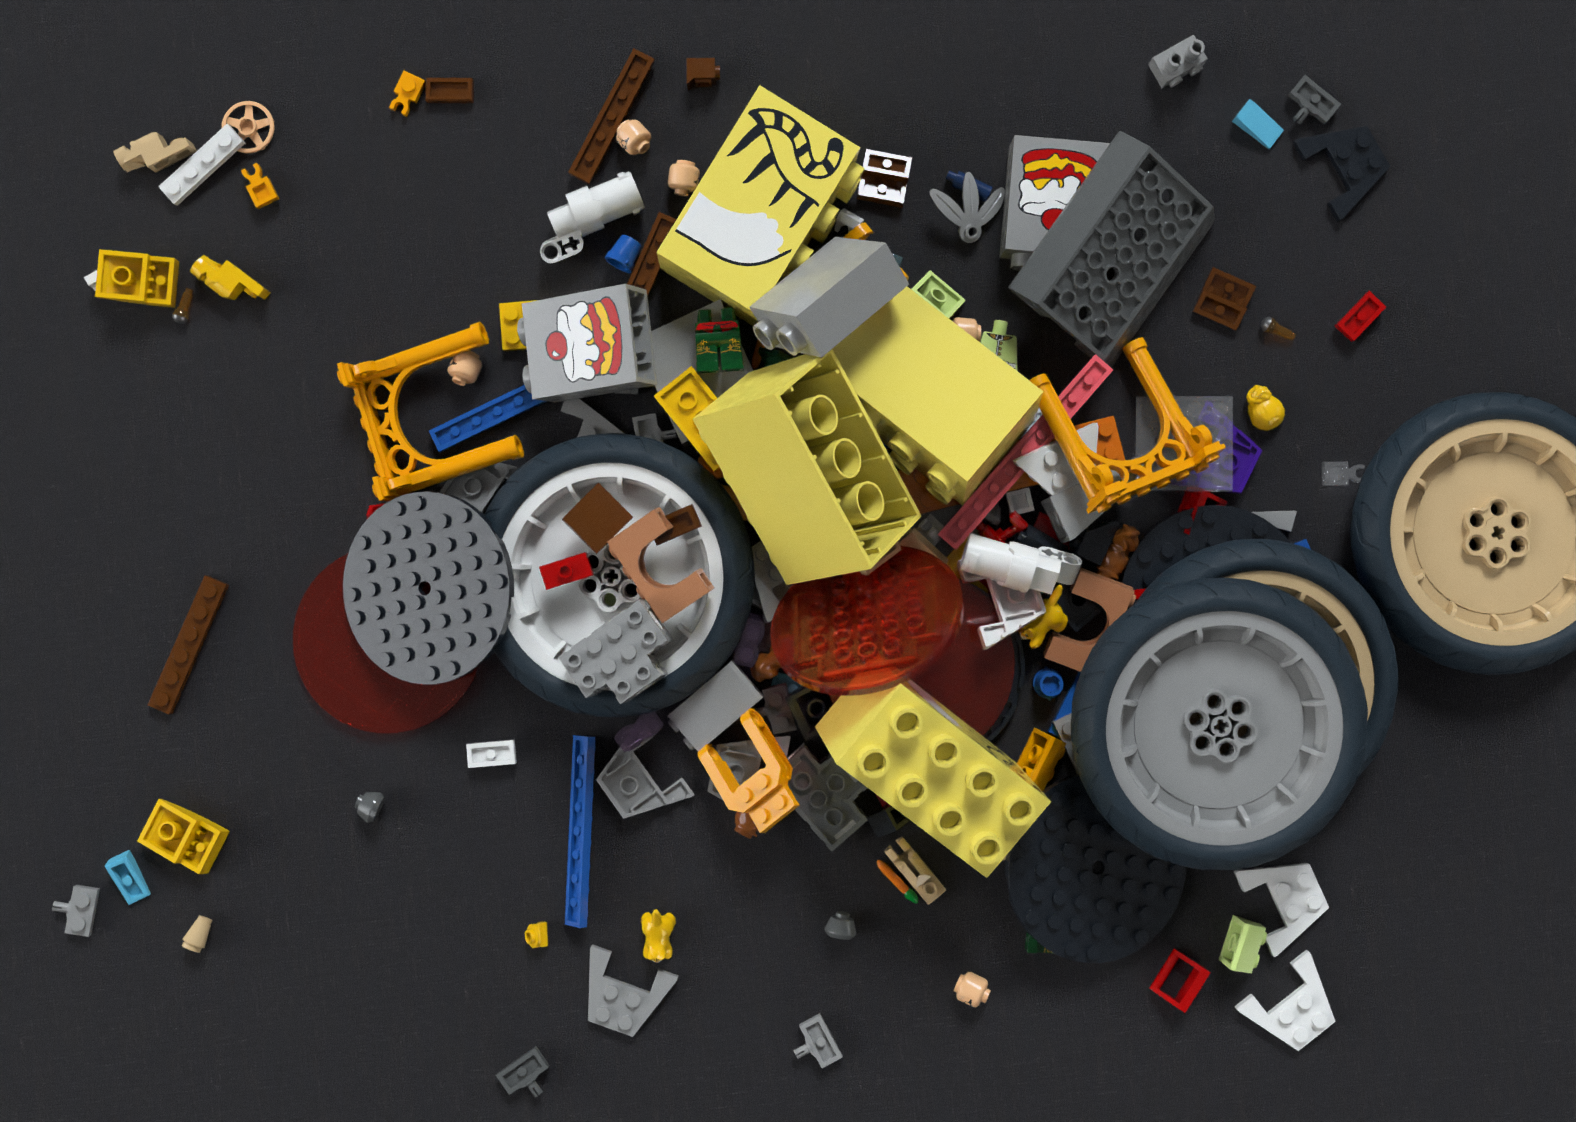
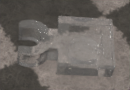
M1348 461L1322 462V486L1349 485L1348 479L1359 483L1361 478L1357 477L1355 472L1357 469H1364L1365 465L1357 464L1348 468Z

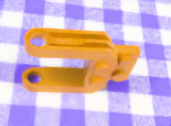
M750 708L740 716V721L764 760L765 768L760 769L743 784L739 785L726 761L721 759L718 752L712 747V744L709 743L698 751V757L727 808L737 812L749 813L758 831L765 833L796 809L799 803L788 786L793 767L763 717L755 709Z

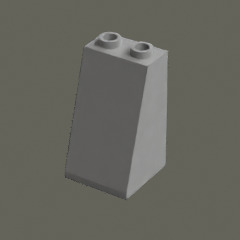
M1111 470L1113 483L1121 482L1119 473ZM1129 473L1127 483L1136 480L1137 474ZM1080 483L1041 501L1061 543L1075 539L1104 513H1098V511L1087 513L1086 509L1088 508L1087 503L1089 500Z
M732 660L668 715L670 718L668 724L676 733L679 730L686 737L683 741L691 750L696 749L699 751L761 700L763 694L737 663Z

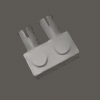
M1192 35L1154 56L1148 66L1161 88L1168 85L1172 88L1182 82V77L1190 74V76H1193L1203 70L1202 66L1208 59L1203 52L1205 45L1201 40L1196 39Z

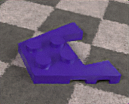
M1206 401L1197 421L1218 430L1219 433L1214 443L1217 441L1220 444L1224 443L1226 448L1219 454V459L1208 464L1209 468L1200 473L1190 472V475L1181 481H1177L1175 478L1171 480L1169 485L1241 494L1262 449L1241 430L1236 428L1211 402Z

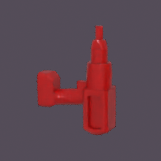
M1014 510L1009 516L1012 526L1005 530L999 528L995 531L983 521L978 524L976 529L982 537L1009 544L1007 539L1019 531L1025 530L1028 527V523Z

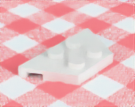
M1093 422L1076 431L1085 445L1097 453L1099 426L1098 423ZM1057 440L1013 460L1016 466L1026 472L1049 495L1053 496L1079 483Z

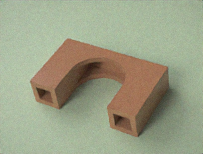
M658 507L607 541L610 546L609 551L615 559H619L623 565L622 570L626 577L630 580L632 579L636 584V591L643 600H647L651 606L652 613L661 623H664L715 587L702 568L679 583L672 585L658 583L650 577L644 564L646 549L651 542L673 528V525L667 520L662 509Z
M1080 567L1075 583L1070 586L1071 593L1101 605L1106 611V625L1097 637L1087 641L1074 640L1052 631L1043 654L1044 658L1081 672L1092 648L1103 632L1127 611V608L1133 606L1136 595H1134L1135 591L1131 586Z

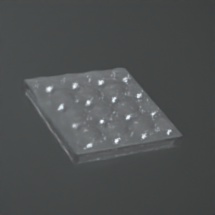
M1173 396L1184 417L1187 418L1193 427L1201 424L1205 425L1211 432L1212 443L1219 441L1220 444L1224 443L1226 448L1219 454V459L1208 464L1209 468L1200 473L1190 472V475L1181 481H1177L1175 478L1171 480L1169 485L1161 489L1153 487L1151 491L1232 492L1233 396ZM1136 397L1135 459L1149 453L1156 445L1160 435V419L1149 397ZM1169 430L1168 439L1175 440L1171 431ZM1163 447L1162 455L1165 459L1169 461L1177 459L1175 450ZM1156 462L1152 464V472L1163 469Z

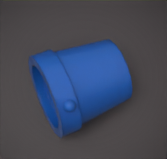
M621 235L611 250L607 252L605 260L625 273H632L642 246L635 239L627 235Z
M1045 666L1044 669L1039 670L1034 675L1032 686L1038 696L1051 701L1052 698L1061 693L1063 679L1058 671Z

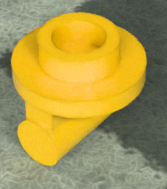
M547 922L530 924L525 931V940L532 948L548 946Z

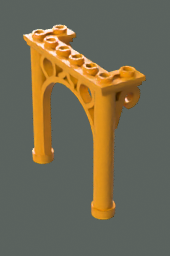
M481 322L471 324L470 328L376 361H366L356 365L343 362L337 363L339 369L337 371L338 379L344 387L353 388L355 393L353 397L354 403L360 409L362 416L360 422L369 438L367 441L368 448L374 455L376 461L374 467L379 475L372 478L374 483L372 489L379 501H391L399 496L509 459L517 460L524 457L521 441L517 435H513L449 458L432 459L422 455L411 446L404 436L399 423L398 398L406 379L423 366L489 344L487 331ZM400 373L394 384L384 380L385 377ZM380 385H384L390 391L388 401L382 405L378 403L375 395L376 388ZM377 409L389 411V413H385V419L382 424ZM385 435L390 436L393 442H399L400 445H395L389 450ZM399 450H404L410 455L408 466L403 470L398 468L395 460L396 453ZM417 460L432 465L413 472L416 468Z
M1143 337L1129 342L1122 348L1160 419L1159 439L1154 448L1142 457L1121 461L1108 459L1093 452L1080 438L1047 375L1040 374L1029 380L1044 391L1039 408L1089 500L1087 503L1088 508L1086 509L1088 514L1094 511L1102 513L1110 509L1111 505L1116 502L1118 505H1122L1131 500V496L1136 494L1138 497L1144 496L1153 487L1161 489L1169 485L1171 480L1175 478L1177 481H1181L1188 477L1190 472L1200 473L1209 468L1208 464L1219 459V454L1226 448L1225 444H1220L1219 441L1212 443L1211 432L1205 425L1201 424L1193 427L1187 418L1184 417L1147 350L1148 345ZM1169 430L1171 431L1175 440L1168 439ZM1163 447L1175 450L1177 459L1173 461L1165 459L1162 455ZM1156 462L1163 469L1152 472V464ZM1111 470L1119 473L1121 482L1113 483ZM1129 473L1140 476L1139 479L1127 483Z

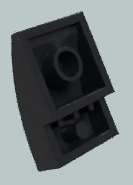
M837 665L815 676L785 697V701L805 741L819 734L815 726L840 697L837 684Z

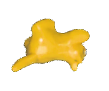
M1058 585L1049 599H1043L1046 613L1018 630L1020 637L1031 639L1030 647L1032 649L1040 647L1049 630L1052 629L1058 633L1063 631L1067 625V615L1063 613L1062 608L1057 603L1062 594V585Z
M657 909L653 911L652 915L650 912L644 913L641 917L642 931L646 936L643 956L656 963L664 958L670 959L673 950L669 936L676 924L674 915L666 913L661 916Z

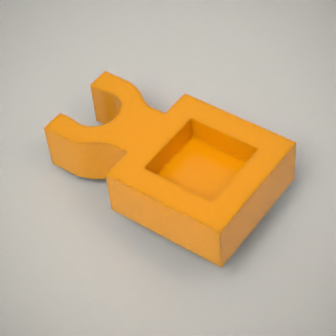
M403 70L394 89V93L398 97L391 102L389 108L396 111L398 105H404L401 113L407 117L410 112V102L412 101L417 104L426 81Z
M258 163L253 164L256 170L254 175H249L246 169L241 170V172L250 181L251 184L247 185L246 188L255 207L260 209L279 200V197L270 179L267 176L262 178V169Z

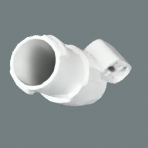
M621 172L617 174V178L588 189V186L565 194L568 203L547 212L557 236L542 243L540 248L542 259L547 263H555L575 255L583 248L582 237L605 228L604 224L630 213L634 215L640 213L645 206L631 172ZM569 237H573L574 240L579 239L576 242L577 247L565 246L564 250L566 252L562 253L558 241L562 240V245H565L569 242ZM552 245L557 248L558 252L554 257L545 255L544 249L547 246Z
M970 533L963 551L959 570L996 580L997 584L1025 593L1032 589L1052 595L1056 582L1066 585L1075 583L1082 560L1074 554L1044 546L1037 549L1016 542L1007 544Z

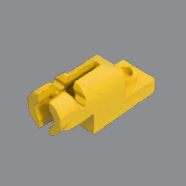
M203 255L195 261L190 269V273L201 281H205V284L222 298L235 300L244 290L254 299L259 296L265 300L271 293L228 260L222 265Z

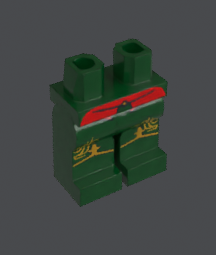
M734 308L721 309L722 321L712 322L711 310H698L697 323H695L696 366L698 374L719 372L718 348H720L722 372L744 371L739 321L736 320Z

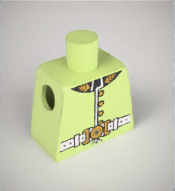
M994 320L992 332H983L980 343L1017 371L1016 336L1006 335L1008 322Z

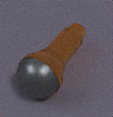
M186 288L185 292H183L179 307L172 313V318L179 324H184L189 320L188 308L193 296V290Z
M1272 317L1264 318L1260 325L1263 332L1275 333L1286 339L1293 340L1296 335L1291 330L1279 325Z

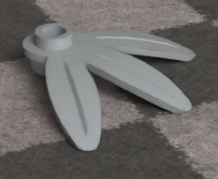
M967 172L964 176L962 190L964 213L959 205L943 192L931 189L930 196L942 214L959 226L958 233L960 238L964 242L973 243L981 235V226L991 220L1000 209L1004 200L1005 189L1000 187L994 191L978 211L979 195L973 175ZM973 227V233L969 235V229Z

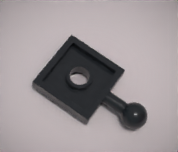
M1058 584L1062 585V594L1057 603L1062 608L1063 613L1067 615V624L1074 632H1078L1104 609L1098 603L1084 598L1082 605H1074L1072 603L1073 593L1070 590L1071 585ZM1047 594L1044 597L1049 599L1051 595ZM1052 629L1046 633L1044 639L1051 635Z

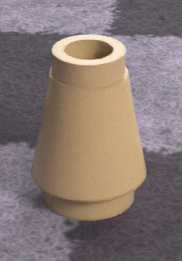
M199 915L182 940L184 942L182 946L188 950L200 953L201 949L205 948L213 920Z

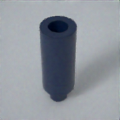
M949 170L946 179L953 182L952 187L960 191L963 190L965 173L959 171L956 174ZM975 179L979 200L985 202L993 187Z

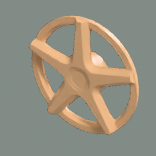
M243 101L228 109L222 121V128L227 123L238 129V135L243 141L247 137L251 138L257 147L250 149L240 148L238 152L255 153L264 150L272 140L275 121L271 113L263 105L254 101ZM245 105L244 117L241 119L228 117L233 110ZM253 106L263 110L268 118L254 120ZM270 125L269 134L263 142L257 131Z

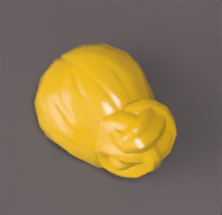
M1253 386L1246 395L1248 413L1252 425L1264 431L1278 427L1285 417L1283 404L1276 397L1272 396L1267 387Z

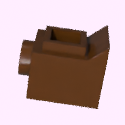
M686 58L688 91L694 85L696 87H712V85H716V80H720V66H716L715 58Z

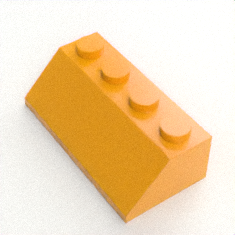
M1034 727L1017 764L1043 791L1047 782L1053 778L1054 768L1058 760L1063 757L1067 743Z

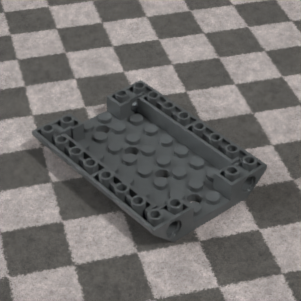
M1119 131L1008 288L1040 316L1051 318L1076 340L1074 345L1090 359L1096 354L1112 368L1122 354V348L1134 337L1216 221L1214 207L1150 146ZM1164 190H1168L1169 192V199L1167 202H1164L1162 200V193ZM1139 228L1142 232V237L1137 242L1134 238V233ZM1112 267L1114 277L1109 281L1106 273ZM1084 306L1087 314L1081 320L1079 318V310Z

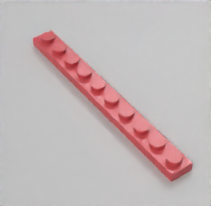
M1096 354L1058 396L1070 419L1113 371ZM1043 414L937 534L954 550H957L1024 473L1020 467L1014 464L1013 460L1049 444L1055 436Z

